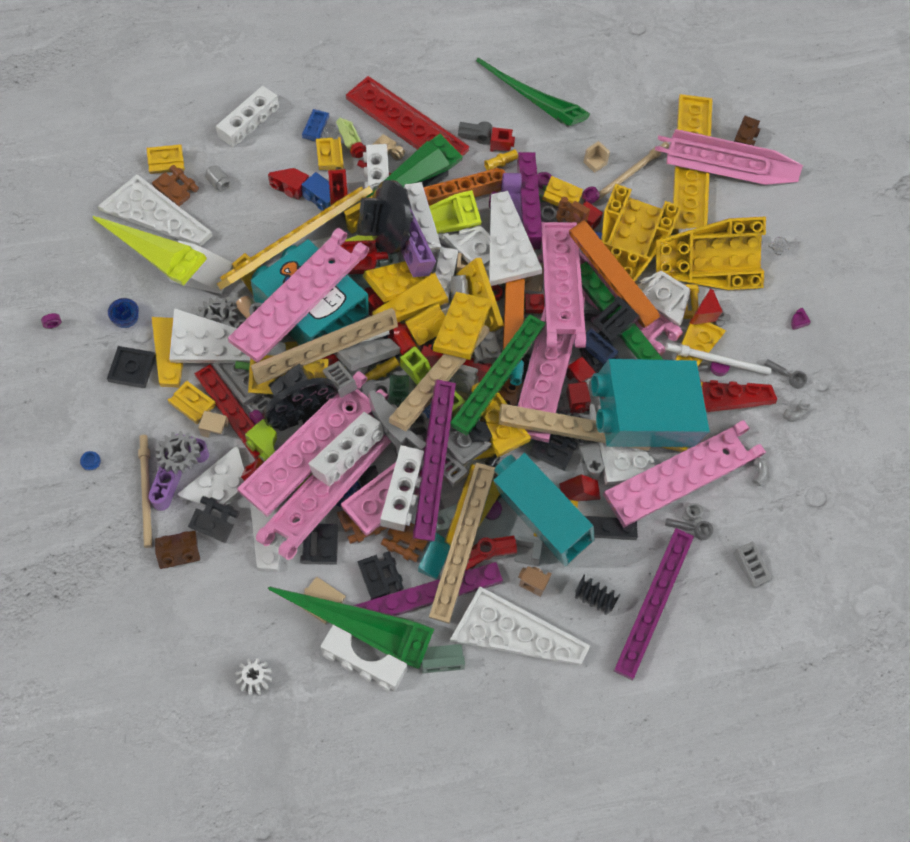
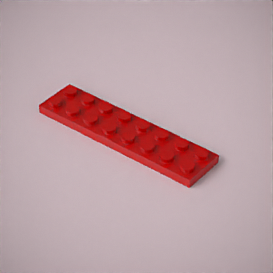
M367 76L346 94V99L417 150L425 142H429L438 134H441L462 156L469 151L467 144L370 76Z

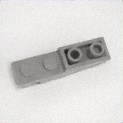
M371 390L369 392V403L374 418L381 422L384 434L399 449L401 445H407L410 448L425 452L426 441L422 436L415 435L410 431V428L404 431L389 423L390 416L398 407L389 404L381 393Z

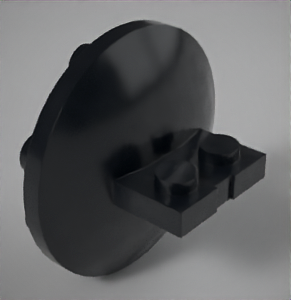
M385 180L377 186L372 198H361L356 234L359 236H372L373 240H376V247L381 252L396 254L403 248L406 241L410 239L409 230L410 223L413 222V214L410 211L407 189L403 188L395 180Z
M299 363L287 371L285 375L268 384L274 398L265 406L262 416L267 426L279 429V431H284L289 427L298 425L299 420L305 423L329 399L337 395L334 382L328 378L310 379L304 366Z

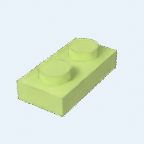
M339 118L336 121L347 148L350 149L354 143L361 142L351 121Z

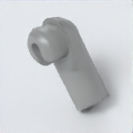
M757 457L753 464L758 468V473L752 482L757 486H761L769 475L768 461L765 458Z

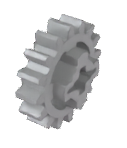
M216 297L214 301L212 298H209V303L203 301L204 307H198L199 313H196L197 316L206 317V319L228 326L234 325L236 319H238L236 307L233 306L232 301L227 303L225 297L222 301L219 297Z
M179 431L178 435L171 432V437L165 435V441H159L160 447L155 449L158 454L156 459L160 461V467H165L166 472L172 469L174 474H177L178 470L185 473V468L192 470L191 464H197L196 458L201 456L198 451L200 450L199 444H196V438H191L190 433L183 436L182 431ZM188 446L191 447V453L188 451ZM166 452L168 453V459L165 458Z

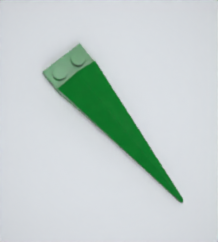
M477 57L476 62L560 123L572 126L588 119L590 113L579 105L534 89Z
M438 134L429 142H425L385 180H395L404 188L406 184L419 183L450 170L462 161L463 156L441 134ZM376 188L373 190L372 193H370V194H369L367 197H365V198H369L370 196H372V195L374 194Z
M268 587L271 592L350 633L386 655L389 654L409 666L417 669L420 668L434 628L412 619L280 588Z

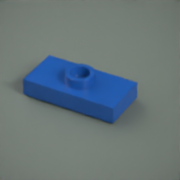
M313 109L302 133V138L312 141L321 138L329 119V113Z

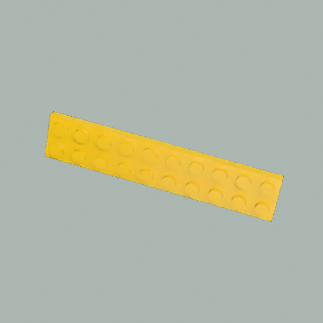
M680 94L678 98L677 129L711 136L713 98ZM675 165L672 203L680 205L682 208L672 233H679V229L698 228L707 225L709 172Z
M361 186L276 242L239 264L235 269L220 277L221 281L217 283L218 287L221 290L231 285L360 201L361 198L372 193V189L370 186L364 189Z

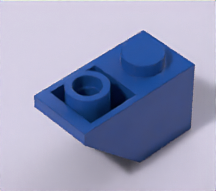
M315 172L302 184V194L306 200L316 204L320 210H325L331 206L329 181Z

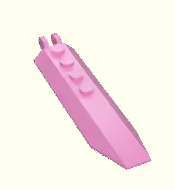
M675 129L671 138L658 135V140L670 142L669 149L662 146L655 147L656 151L667 153V164L765 185L798 182L803 167L802 164L775 150Z

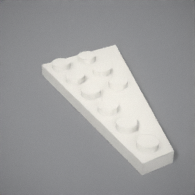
M135 175L98 205L99 211L200 247L213 236L210 230L139 175Z
M504 191L491 194L490 285L493 286L542 274L540 263L509 192Z
M174 308L169 358L171 363H236V361L250 363L249 356L228 342V337L237 328ZM279 342L266 355L275 356L285 352L286 344Z
M592 378L585 381L587 382L591 398L589 411L591 420H596L597 412L601 409L599 397L592 395ZM597 442L604 463L603 475L606 485L620 484L655 466L653 458L649 457L646 450L629 447H607L606 443Z
M479 587L450 639L451 642L581 666L590 648V645L482 587Z

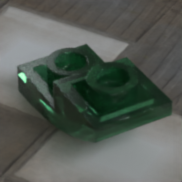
M390 375L389 404L399 407L409 395V375Z

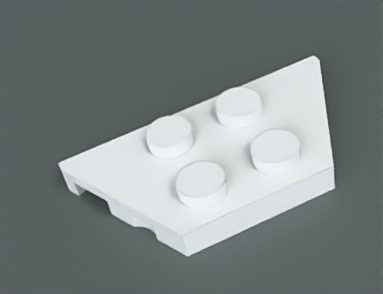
M481 226L470 230H459V233L452 235L445 233L443 239L453 249L459 250L458 253H462L461 257L468 263L475 258H482L489 279L490 234Z
M663 271L640 280L641 283L637 284V286L657 311L680 327L690 289Z
M235 446L177 494L181 500L192 501L202 507L206 506L200 503L202 496L213 497L217 499V502L224 505L229 504L240 494L237 488L244 482L241 478L244 467L238 447Z

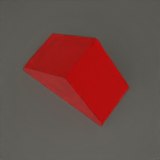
M346 169L328 170L331 205L348 195Z
M711 288L690 321L692 325L716 322L723 312L715 292Z
M580 474L559 483L560 491L569 500L579 502L601 499L599 484L596 479Z

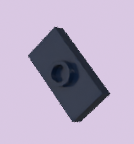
M592 328L586 332L585 349L603 365H605L608 359H614L618 355L619 351Z

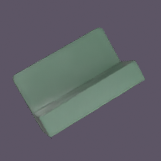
M462 645L427 647L421 663L422 674L464 670L465 657L463 656Z

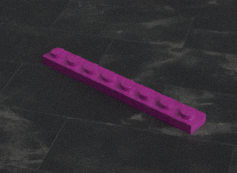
M437 379L434 383L413 539L432 542L435 540L456 383Z
M675 528L613 672L633 681L694 538L693 535Z
M494 562L465 571L458 596L478 591L479 587L488 588L501 584L503 579L497 563ZM440 579L353 606L395 616L433 604Z

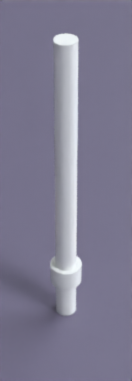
M670 343L665 345V350L678 353L680 356H692L767 375L771 373V368L691 349L686 345L681 344L678 346Z

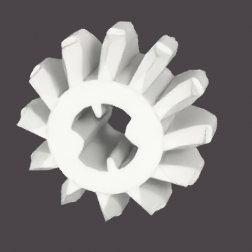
M256 658L254 663L247 659V666L242 663L239 665L243 671H236V676L239 677L236 683L237 685H242L240 688L242 692L248 689V694L252 695L254 690H256L259 695L261 694V687L266 690L269 688L265 682H272V677L268 676L272 673V670L267 668L268 664L266 661L260 664L259 658ZM256 673L257 679L252 680L251 674Z

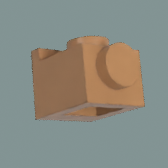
M523 567L518 576L521 579L519 586L541 597L552 573L548 572L545 575L537 567Z

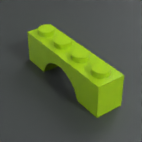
M415 346L400 357L401 368L417 385L432 369L428 360ZM456 391L451 420L465 403L464 399Z
M262 419L245 435L246 445L252 451L256 450L259 452V457L265 462L275 452L274 446L277 441V433L272 427L267 426L264 419ZM312 473L295 490H298Z

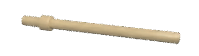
M665 141L660 146L668 148L669 143ZM655 147L650 150L647 156L599 191L600 197L597 202L611 192L615 184L620 185L651 160L657 159L662 152L656 151Z
M140 435L138 459H140L143 540L144 548H151L152 530L148 460L150 459V449H148L147 435Z

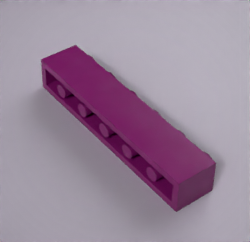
M518 152L517 173H521L522 179L520 196L523 227L532 247L535 250H540L542 226L536 152Z

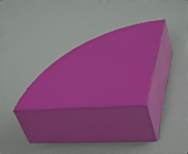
M803 307L796 311L791 320L793 330L808 326L811 323Z

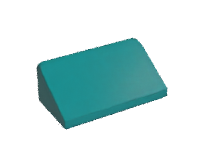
M435 533V540L430 542L418 567V572L436 580L450 550V545L444 542V537Z

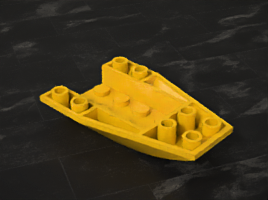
M615 184L604 210L601 241L635 282L655 257L656 240L671 236L682 206L665 201L661 209L630 198L632 189Z
M766 216L728 218L656 240V273L663 271L678 281L725 290L764 288V270L761 268L762 235H766Z

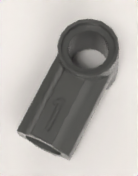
M482 121L479 124L460 122L458 137L475 139L479 144L485 145L490 142L493 126L486 121Z

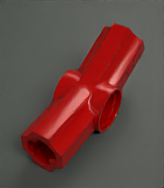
M398 322V327L389 330V335L387 336L400 347V352L403 356L414 346L416 348L417 346L411 337V332L406 323L401 324Z
M515 536L492 539L488 537L481 538L472 547L465 571L492 557L517 554ZM486 545L489 546L491 550L489 552H483L480 548Z

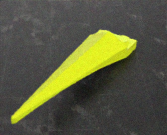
M472 190L454 194L429 206L437 234L464 230L465 228L479 226L482 223ZM357 235L345 241L373 240L372 236Z
M92 216L97 223L133 248L167 277L183 286L207 260L203 253L192 249L188 245Z

